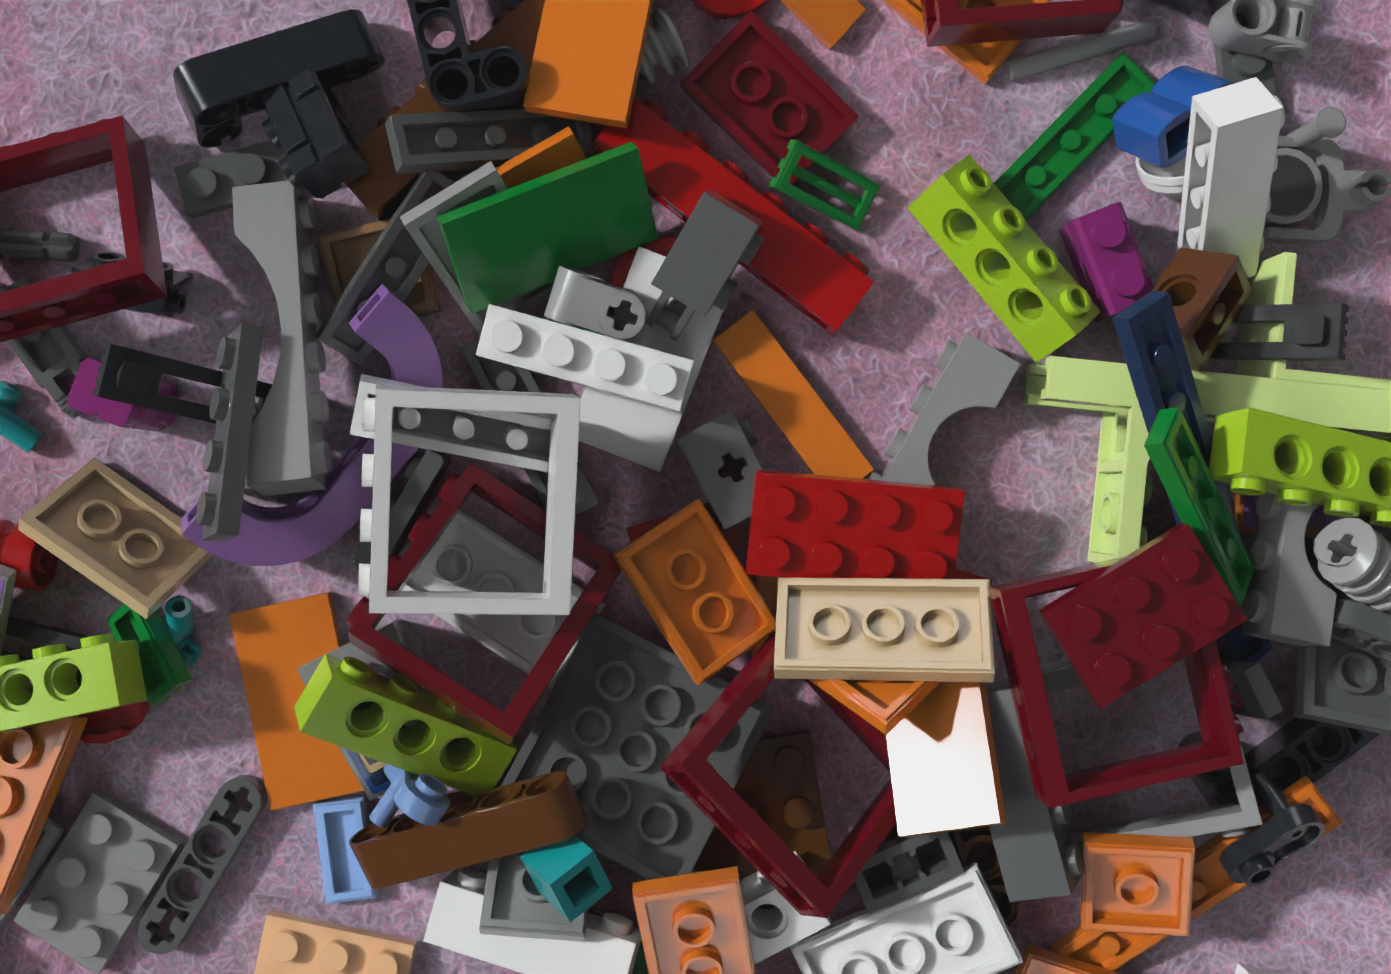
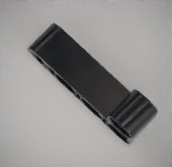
M407 0L427 86L431 96L442 112L514 109L523 105L530 72L523 56L516 49L500 46L473 52L461 0ZM451 31L456 34L449 46L445 48H435L432 46L434 38L439 33ZM505 69H514L519 72L517 81L511 86L499 87L494 84L496 76ZM455 81L468 83L466 93L462 97L454 100L444 98L445 90L451 83Z
M350 9L193 57L176 67L173 72V79L178 101L199 145L204 148H214L222 145L221 139L230 135L231 140L241 134V117L264 110L261 102L263 95L281 84L289 85V79L307 68L314 69L327 85L332 88L378 70L383 65L385 59L363 12Z
M1295 717L1247 752L1244 757L1250 780L1260 772L1266 771L1271 775V768L1277 759L1283 758V771L1278 777L1273 779L1282 792L1305 776L1314 784L1380 734ZM1322 728L1324 731L1323 742L1318 748L1314 749L1312 746L1313 736L1318 729ZM1201 731L1186 735L1180 742L1179 747L1203 742ZM1229 767L1189 776L1210 807L1230 803L1235 787ZM1253 788L1257 806L1259 807L1264 803Z

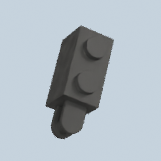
M713 190L705 191L651 283L660 289L662 293L645 323L651 327L656 323L671 333L669 338L676 342L695 311L705 317L712 310L713 306L722 310L738 283L730 279L738 264L742 261L749 266L765 238L757 234L763 221ZM671 297L687 306L682 315L666 306Z

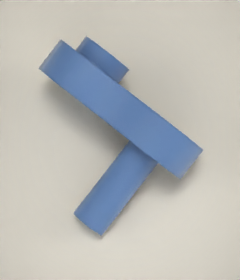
M385 764L384 773L391 784L370 814V820L375 825L386 828L398 809H400L404 814L421 824L428 826L437 825L450 807V800L446 795V786L430 774L421 773L416 775Z

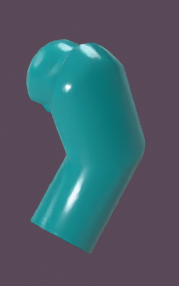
M0 381V435L27 453H30L44 433L18 416L17 409L14 406L22 398L21 390L7 381Z
M177 595L165 603L166 628L186 667H191L200 658L202 647L198 642L191 640L194 633L191 600L185 596Z

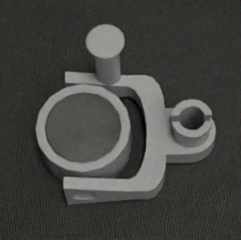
M1325 107L1319 111L1316 119L1285 136H1279L1276 151L1278 166L1272 176L1269 194L1271 209L1266 214L1263 231L1264 243L1319 244L1335 238L1339 233L1343 222V215H1355L1371 210L1379 202L1390 196L1391 188L1384 189L1385 185L1391 184V176L1388 172L1378 168L1369 171L1344 170V160L1340 147L1333 140L1322 139L1324 137H1337L1344 131L1346 119L1338 108ZM1318 205L1316 219L1311 229L1285 228L1312 214Z

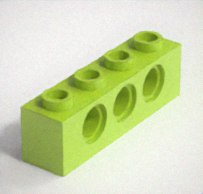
M970 154L943 173L907 207L1036 363L1075 337L1101 312L1093 303L1087 291L1072 278L1058 261L1055 253L1042 242L1024 220L1021 212L1012 206L992 182L986 170L980 167Z
M1251 407L1215 416L1209 471L1213 480L1230 484L1231 492L1250 496L1264 495L1265 492L1278 495L1277 502L1280 504L1311 506L1315 503L1324 505V513L1328 515L1357 517L1359 514L1370 516L1369 523L1372 525L1391 527V442Z
M106 633L80 639L81 649L67 651L66 643L32 649L33 659L22 662L19 660V654L0 656V732L147 701L137 640L115 642L114 633ZM78 668L82 675L81 686H79L76 679ZM30 680H31V682H32V684H33V694H32V695H31L30 690H29Z
M325 653L294 706L301 733L416 775L421 773L430 774L439 779L444 785L470 795L494 789L518 750L513 740L508 745L434 696L421 692L415 684L406 678L393 675L391 679L374 673L366 663L350 656H346L341 660ZM374 702L372 706L365 710H353L360 703ZM411 720H419V722L412 727L401 728L405 723ZM463 737L458 743L447 745L450 741Z

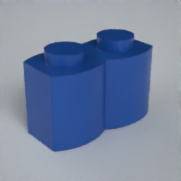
M1180 66L1171 70L1155 84L1150 92L1140 93L1132 97L1113 116L1116 148L1159 167H1168L1177 163L1187 153L1192 96L1228 86L1235 82L1190 66Z

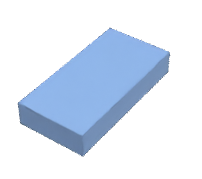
M366 795L314 803L326 904L376 898L379 895V890L370 887L349 845V840L354 834L370 825Z

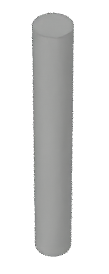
M1148 19L1008 60L1005 65L1009 79L1013 81L1155 39L1157 34L1156 25L1152 19Z

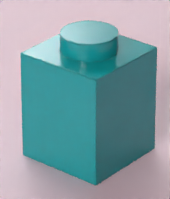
M576 835L555 844L528 850L520 856L540 894L570 923L613 889L594 851Z

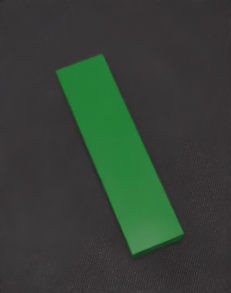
M1122 52L994 184L1012 206L1021 212L1024 220L1027 221L1114 133L1112 118L1120 107L1132 97L1140 93L1150 92L1156 83Z
M1178 407L1161 409L1156 416L1144 447L1181 523L1189 524L1238 606H1241L1254 571V566L1182 411Z

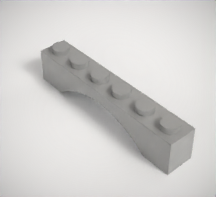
M289 180L232 187L234 234L257 259L267 274L277 300L281 324L280 357L273 385L260 412L252 422L246 470L247 486L263 496L326 489L325 473L332 470V455L328 442L323 441L322 422H327L329 419L328 401L325 392L320 391L319 373L325 372L326 358L323 345L320 341H317L315 336L317 333L316 324L323 321L321 300L318 293H314L313 276L320 273L318 252L316 247L311 245L310 229L317 226L315 205L310 197L306 198L300 188L294 187Z

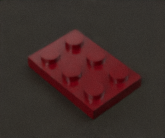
M752 11L680 82V88L772 178L777 177L780 171L777 167L781 159L786 158L789 152L786 148L791 139L798 140L825 155L859 118V115ZM800 157L797 163L798 166L807 171L815 165L803 157ZM791 176L788 183L794 186L800 179Z
M1185 523L1176 525L1038 610L1091 698L1100 708L1106 707L1247 620L1189 524Z

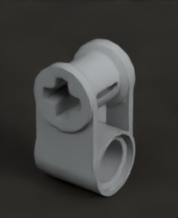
M1230 0L1211 17L1209 35L1212 42L1218 48L1225 51L1261 56L1281 63L1304 62L1309 60L1313 54V46L1309 44L1313 18L1320 12L1321 5L1318 0ZM1236 13L1241 14L1245 18L1247 28L1238 22Z
M559 265L544 316L572 327L584 330L589 329L617 339H627L634 337L641 331L645 324L647 310L644 301L638 294L603 282V279ZM622 300L632 303L630 310L633 314L638 315L636 322L627 321L624 328L616 326V316L609 313L610 306L619 307Z

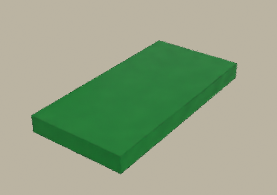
M632 142L437 216L465 303L472 314L488 308L489 304L496 305L554 281L559 265L580 271L658 239L639 148Z

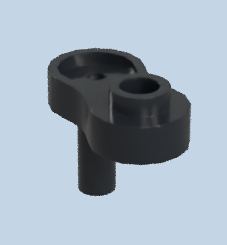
M1266 771L1254 775L1251 778V783L1273 817L1254 832L1231 843L1224 849L1219 859L1233 882L1239 884L1246 883L1247 886H1257L1270 880L1276 873V866L1290 856L1313 845L1325 831V826L1313 808L1306 804L1291 806L1269 772Z

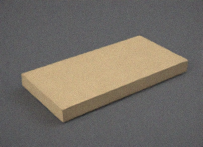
M778 578L774 676L777 679L993 683L995 670L991 600L988 591L990 579Z

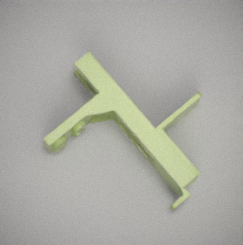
M1283 252L1259 262L1256 276L1247 278L1252 293L1243 306L1292 304L1297 254ZM1241 323L1239 342H1283L1284 323ZM1049 356L1045 360V365H1027L1023 405L1102 413L1088 562L1098 563L1131 554L1147 544V530L1142 526L1143 506L1148 505L1151 499L1153 483L1151 475L1147 474L1150 457L1144 447L1149 434L1127 364ZM1237 360L1236 374L1192 370L1207 424H1214L1216 415L1251 407L1391 442V379L1286 369L1287 360Z

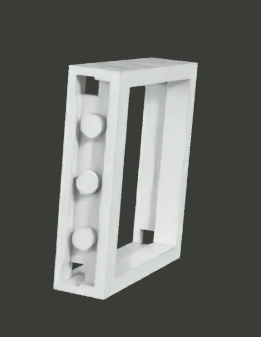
M376 385V398H364L363 431L375 432L374 454H362L361 487H373L372 509H361L360 542H371V564L359 563L358 596H370L369 613L570 615L581 398L574 394ZM393 407L551 414L543 593L387 591Z

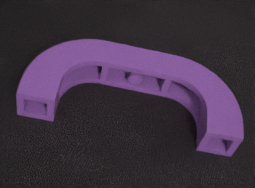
M381 284L349 322L355 333L386 358L390 367L391 380L423 387L443 388L441 362L431 335L416 314L399 297ZM359 436L332 467L331 472L325 475L326 489L313 490L303 499L282 507L258 506L243 499L239 536L225 543L202 541L203 525H199L196 522L199 498L181 518V535L209 553L239 564L275 566L309 558L339 540L361 517V509H372L373 487H361L362 454H374V439ZM392 443L391 480L393 478L398 480L403 477L408 464L415 456L414 453L419 449L418 447Z

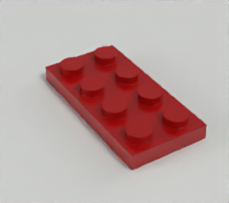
M755 469L746 574L780 578L955 579L965 491L959 487Z

